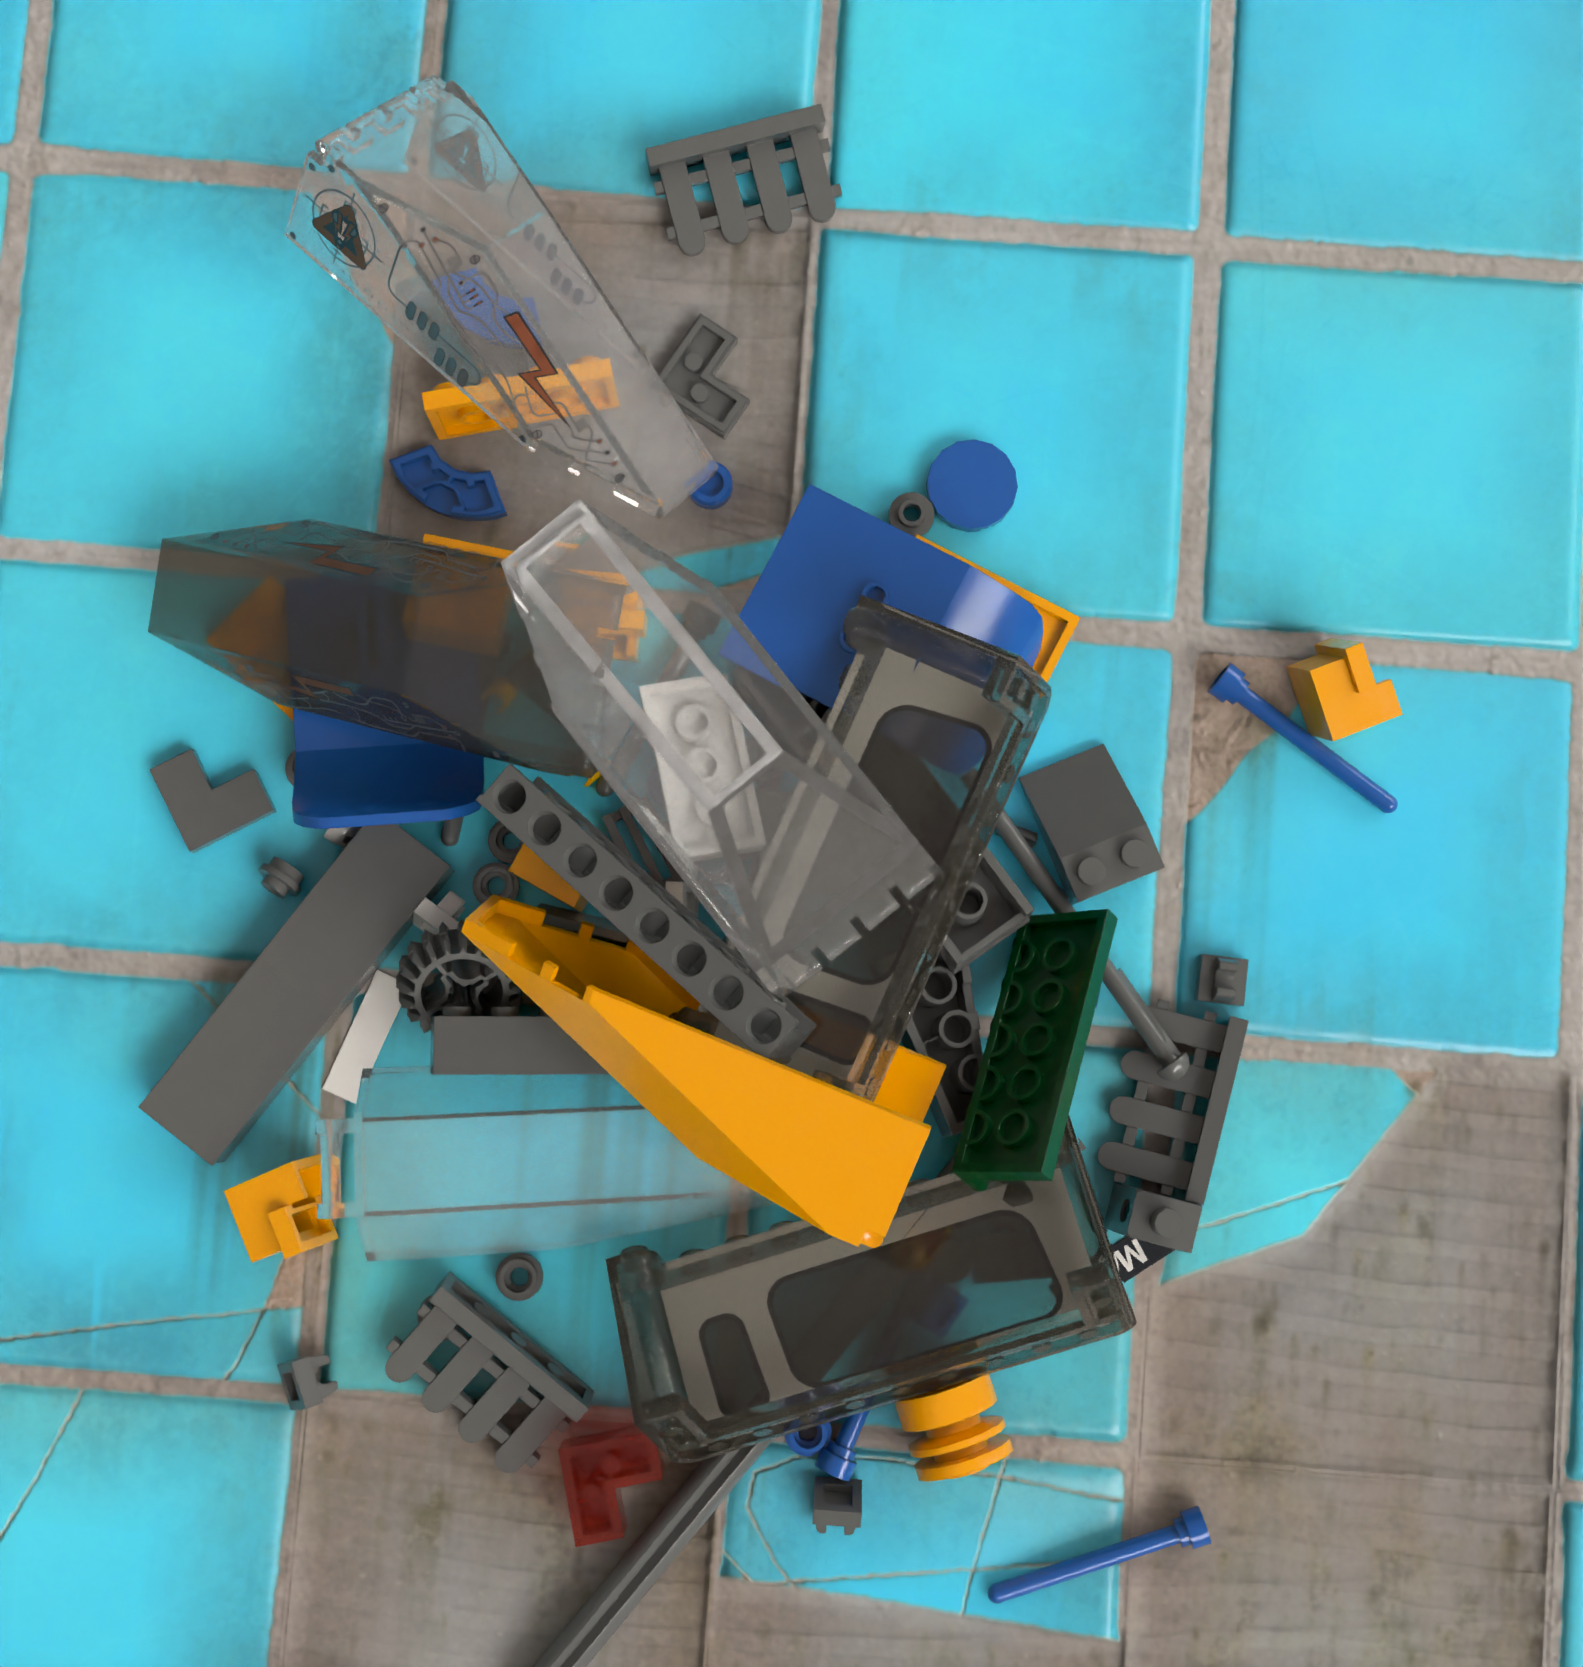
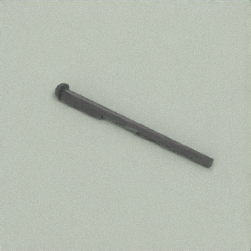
M975 768L960 778L968 791L977 774ZM989 789L981 810L1054 913L1076 912L1068 901L1070 899L1069 896L1056 884ZM1108 957L1102 981L1162 1065V1068L1156 1072L1157 1075L1169 1081L1182 1078L1189 1069L1188 1054L1186 1052L1183 1054L1179 1052L1121 968L1117 970Z

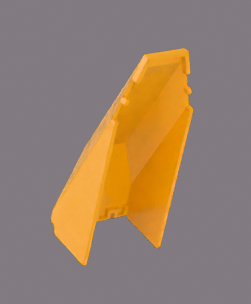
M494 894L466 917L461 932L698 1159L833 1237L859 1247L860 1243L871 1248H876L882 1244L932 1126L923 1123V1120L946 1069V1064L879 1037L858 1087L853 1094L710 1035L717 1018L630 939H628L626 947L591 938L594 924L582 921L578 933L543 923L546 915L545 909ZM791 1001L818 1025L804 1042L843 1059H852L858 1054L866 1036V1031Z

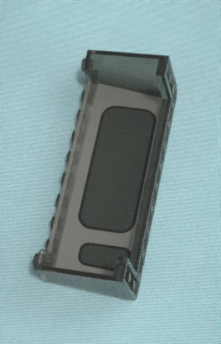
M861 595L856 607L851 608L846 615L843 624V633L846 635L847 645L856 652L852 664L847 665L843 670L839 680L840 691L833 707L829 708L821 719L819 726L820 736L813 752L808 753L802 763L912 833L921 843L922 847L770 968L766 966L759 956L741 903L740 909L742 911L735 927L727 932L723 941L818 1025L791 1056L792 1060L788 1064L783 1065L874 1102L1045 717L1052 691L1051 686L1020 655ZM802 780L799 781L793 796H790L782 806L780 812L781 824L774 839L769 841L764 847L760 857V871L754 884L750 885L772 947L901 845ZM701 1003L698 1009L684 1007L678 1013L673 1012L669 1015V1018L753 1052Z
M1069 1115L1052 1181L989 1180L986 1191H975L951 1171L948 1175L932 1180H913L907 1184L888 1232L883 1238L882 1244L876 1248H871L861 1243L857 1247L825 1233L805 1220H800L797 1222H778L770 1226L768 1231L752 1236H733L728 1238L723 1245L707 1250L691 1249L683 1252L678 1259L665 1262L657 1252L648 1250L646 1246L642 1245L625 1248L620 1252V1255L606 1259L634 1425L676 1463H693L1114 1337L1129 1331L1137 1323L1085 1158Z

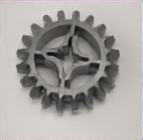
M462 919L458 923L457 929L451 930L442 921L439 926V934L436 935L424 929L421 935L422 943L410 941L408 955H402L399 961V972L396 976V988L399 989V1003L402 1008H407V1016L410 1022L420 1021V1027L424 1033L431 1030L432 1016H442V1007H472L471 1016H491V1007H520L522 990L461 932L464 924ZM437 967L440 973L434 977L432 984L425 987L424 980ZM497 975L498 979L495 985L484 994L482 989L489 985V979Z

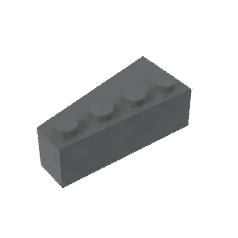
M926 938L921 942L890 1012V1017L903 1047L946 1064V1069L929 1107L942 1137H948L963 1131L966 1111L970 1104L978 1076V1067L983 1058L979 1034L981 1028L978 1012L975 1011L970 984L972 983L970 966L967 965L954 975ZM898 951L879 958L868 965L874 979L882 976L889 970Z

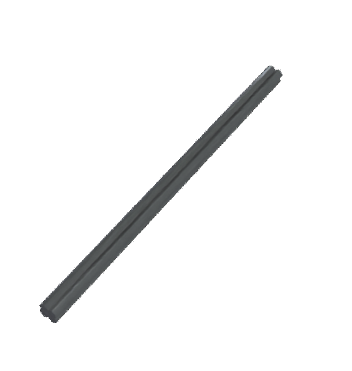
M954 1156L909 1210L931 1204L927 1208L928 1210L935 1202L974 1191V1189L951 1172ZM942 1234L872 1255L791 1352L798 1372L807 1380L821 1382ZM763 1389L757 1393L743 1412L762 1405L765 1398ZM797 1410L726 1431L532 1667H587Z

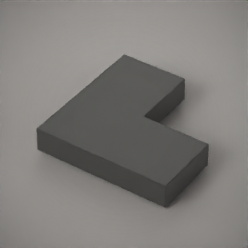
M700 313L649 386L650 391L724 440L750 404L749 398L715 377L720 367L737 345L738 338Z
M193 749L150 769L189 852L195 853L277 812L258 772L254 769L213 788L196 751Z

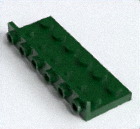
M1109 909L1031 915L1029 917L1030 922L1017 930L951 1171L975 1191H986L989 1180L1052 1181L1118 920Z

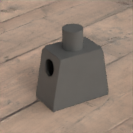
M1114 1182L1103 1228L1137 1240L1192 1253L1203 1206ZM1129 1202V1212L1127 1218L1124 1219L1125 1210Z

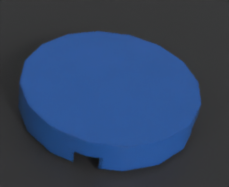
M979 440L959 441L942 450L931 464L926 483L927 496L936 516L951 528L965 532L980 531L1001 522L1012 508L1018 488L1016 471L1007 455L993 444Z

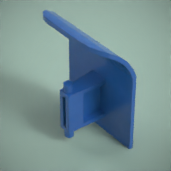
M809 484L721 651L830 709L851 718L882 646L916 660L913 672L919 662L1014 702L1039 654L1044 631L1042 616L1032 604L973 566ZM901 711L893 714L884 722L879 732L880 735L932 765L956 775L970 771L981 761L986 752L985 741L977 731L913 711Z
M374 572L367 578L358 575L287 579L291 674L348 686L354 694L359 695L356 696L357 698L339 693L334 694L331 691L324 694H315L319 699L328 700L329 697V701L349 705L344 706L320 701L292 690L293 698H309L304 700L293 699L294 707H307L293 708L295 774L292 813L294 823L302 827L329 829L443 821L470 815L480 810L482 806L476 800L480 794H484V740L478 653L408 639L403 619L412 583L397 581L390 576V573ZM392 572V576L395 578L413 581L414 575ZM292 676V686L303 688ZM306 685L312 692L327 691ZM370 697H380V698H385V699L391 700L392 702H389V701H386V700H382V699L372 698L370 701L375 702V703L369 702L368 705H360V704H356V703L350 702V701H348V700H351V701H354V702H357V703H366L367 701H366L365 699L368 700ZM402 701L406 702L410 708L406 709L402 705ZM309 704L311 705V708H328V709H332V710L341 712V713H343V714H340V713H337V712H334V711H331V710H327V709H310V708H309V707H310ZM400 710L402 714H404L405 716H407V717H405L407 721H404V720L401 718V717H402L401 714L398 713L397 711ZM412 714L423 715L429 718L422 717L426 724H423L422 721L417 723L414 722L416 720ZM358 715H359V716H360V721H362V722H363V721L375 722V724H371V725H373V726H377V727H381V728H385V729H390V730H393V731L395 730V731H397V732L400 731L401 733H404V732H413V733L425 732V733L436 734V735H441V736H446V737H448V735H451V736H452L453 738H455V739L452 740V739H450V738H445V737H440V736H434V735H428V734H423V733H419L416 737H411V736H407V735H403V734H399V733H395V732H391V731H387V730L375 728V727H372V726H370V725L368 726L367 724L361 723V722L356 721V720H354V719L359 720V717H358ZM391 719H392L393 721H396V720H397V721L403 722V723L414 724V725H419V726H424V727H430V728H435V729H441V730H445V729H443V728L441 727V725H444V726L447 728L446 731H451V732L458 731V732L460 733V736L457 735L456 733L444 732V731L433 730V729H427V728H421V727H414V728L411 729V730H407V729H405V730H397V729H394L393 726H391V727H382V726H379V725H380V724H387V725H389L388 723H390L391 725L398 726V727H403V728H411V727H412L411 725H405V724H400V723H395V722H390V721H388V720H391ZM421 735H428V736H432V738H423V737H420V736H421ZM444 738L447 739V741H438L435 739ZM462 745L464 746L465 750L469 749L471 746H473V748L467 752H464Z

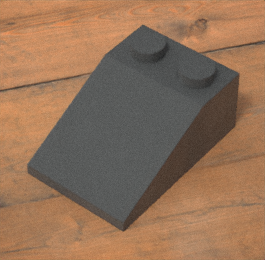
M1104 744L1018 778L1064 891L1070 898L1069 902L1071 905L1165 867L1147 823Z

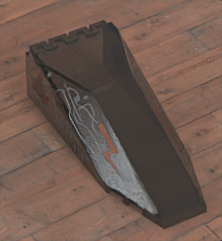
M305 519L163 538L148 632L282 706L538 771L569 777L577 775L592 778L603 766L604 756L595 755L598 736L580 732L581 724L600 727L606 688L589 684L588 682L590 676L603 678L604 663L610 669L615 645L614 638L597 635L598 627L617 630L623 595L635 590L624 579L533 562L526 567L602 659L593 673L505 567L513 558L326 521Z

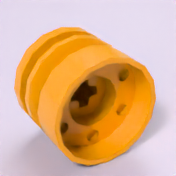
M986 1367L963 1369L940 1375L915 1384L893 1397L903 1431H926L925 1435L919 1437L908 1446L911 1457L922 1458L914 1465L919 1481L929 1482L968 1476L998 1462L1013 1451L1009 1436L998 1434L1006 1427L1003 1417L994 1415L980 1416L979 1414L998 1401Z

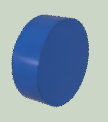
M705 461L696 465L689 473L687 479V488L691 500L697 506L704 509H717L725 505L733 491L732 476L728 469L715 461Z

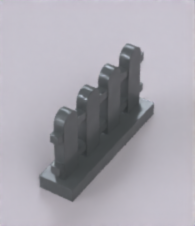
M817 104L646 148V162L650 177L658 174L661 177V181L653 183L656 196L665 194L673 222L672 227L665 228L668 242L677 239L682 253L687 256H697L704 250V232L720 228L722 236L727 243L740 245L748 237L749 226L747 221L764 217L766 227L774 234H782L788 231L792 223L791 210L807 206L809 215L814 221L825 223L831 220L836 210L834 199L842 197L840 183L832 186L830 184L823 153L830 152L831 150L828 138L819 140L818 133L823 132L826 123L822 105ZM790 141L792 147L779 151L775 150V144ZM747 152V159L732 162V155ZM795 161L803 193L787 197L779 165ZM701 163L704 164L705 170L688 174L687 167ZM752 172L760 204L744 208L736 176ZM709 183L717 215L700 219L692 187Z
M1158 999L1156 1008L1152 1006L1147 1007L1171 1041L1196 1047L1192 1065L1189 1064V1069L1182 1078L1169 1081L1157 1075L1156 1072L1162 1068V1065L1148 1045L1145 1053L1130 1051L1122 1057V1072L1128 1078L1138 1080L1134 1098L1119 1096L1111 1102L1109 1107L1111 1118L1119 1124L1126 1125L1122 1144L1111 1141L1104 1143L1099 1148L1098 1160L1104 1168L1115 1171L1114 1181L1125 1183L1128 1174L1161 1183L1160 1193L1172 1196L1174 1187L1186 1190L1184 1200L1204 1205L1249 1021L1230 1016L1226 1026L1215 1023L1216 1013L1205 1011L1204 1019L1202 1020L1168 1011L1170 1002ZM1208 1051L1220 1054L1216 1071L1204 1068ZM1149 1084L1184 1092L1181 1111L1146 1102ZM1197 1096L1209 1099L1205 1117L1192 1114ZM1138 1129L1174 1138L1170 1156L1134 1147ZM1185 1141L1198 1145L1193 1163L1181 1160Z
M449 1271L437 1285L429 1300L431 1303L426 1300L418 1309L417 1314L423 1319L403 1341L395 1335L388 1343L386 1349L392 1354L385 1365L386 1375L392 1381L401 1383L409 1380L416 1373L428 1383L422 1394V1404L428 1411L439 1413L453 1403L465 1414L458 1426V1432L466 1442H479L488 1433L501 1444L495 1454V1464L501 1471L506 1473L516 1472L524 1463L532 1469L541 1457L536 1452V1449L555 1428L563 1434L571 1425L572 1420L576 1423L590 1407L594 1390ZM445 1338H448L459 1349L444 1367L438 1371L426 1359ZM484 1368L496 1379L474 1401L462 1390ZM520 1398L532 1409L511 1431L499 1420Z

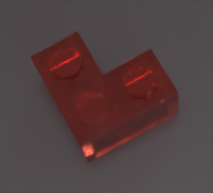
M657 1421L564 1439L558 1452L575 1547L624 1538L627 1521L621 1488L663 1479L665 1464Z

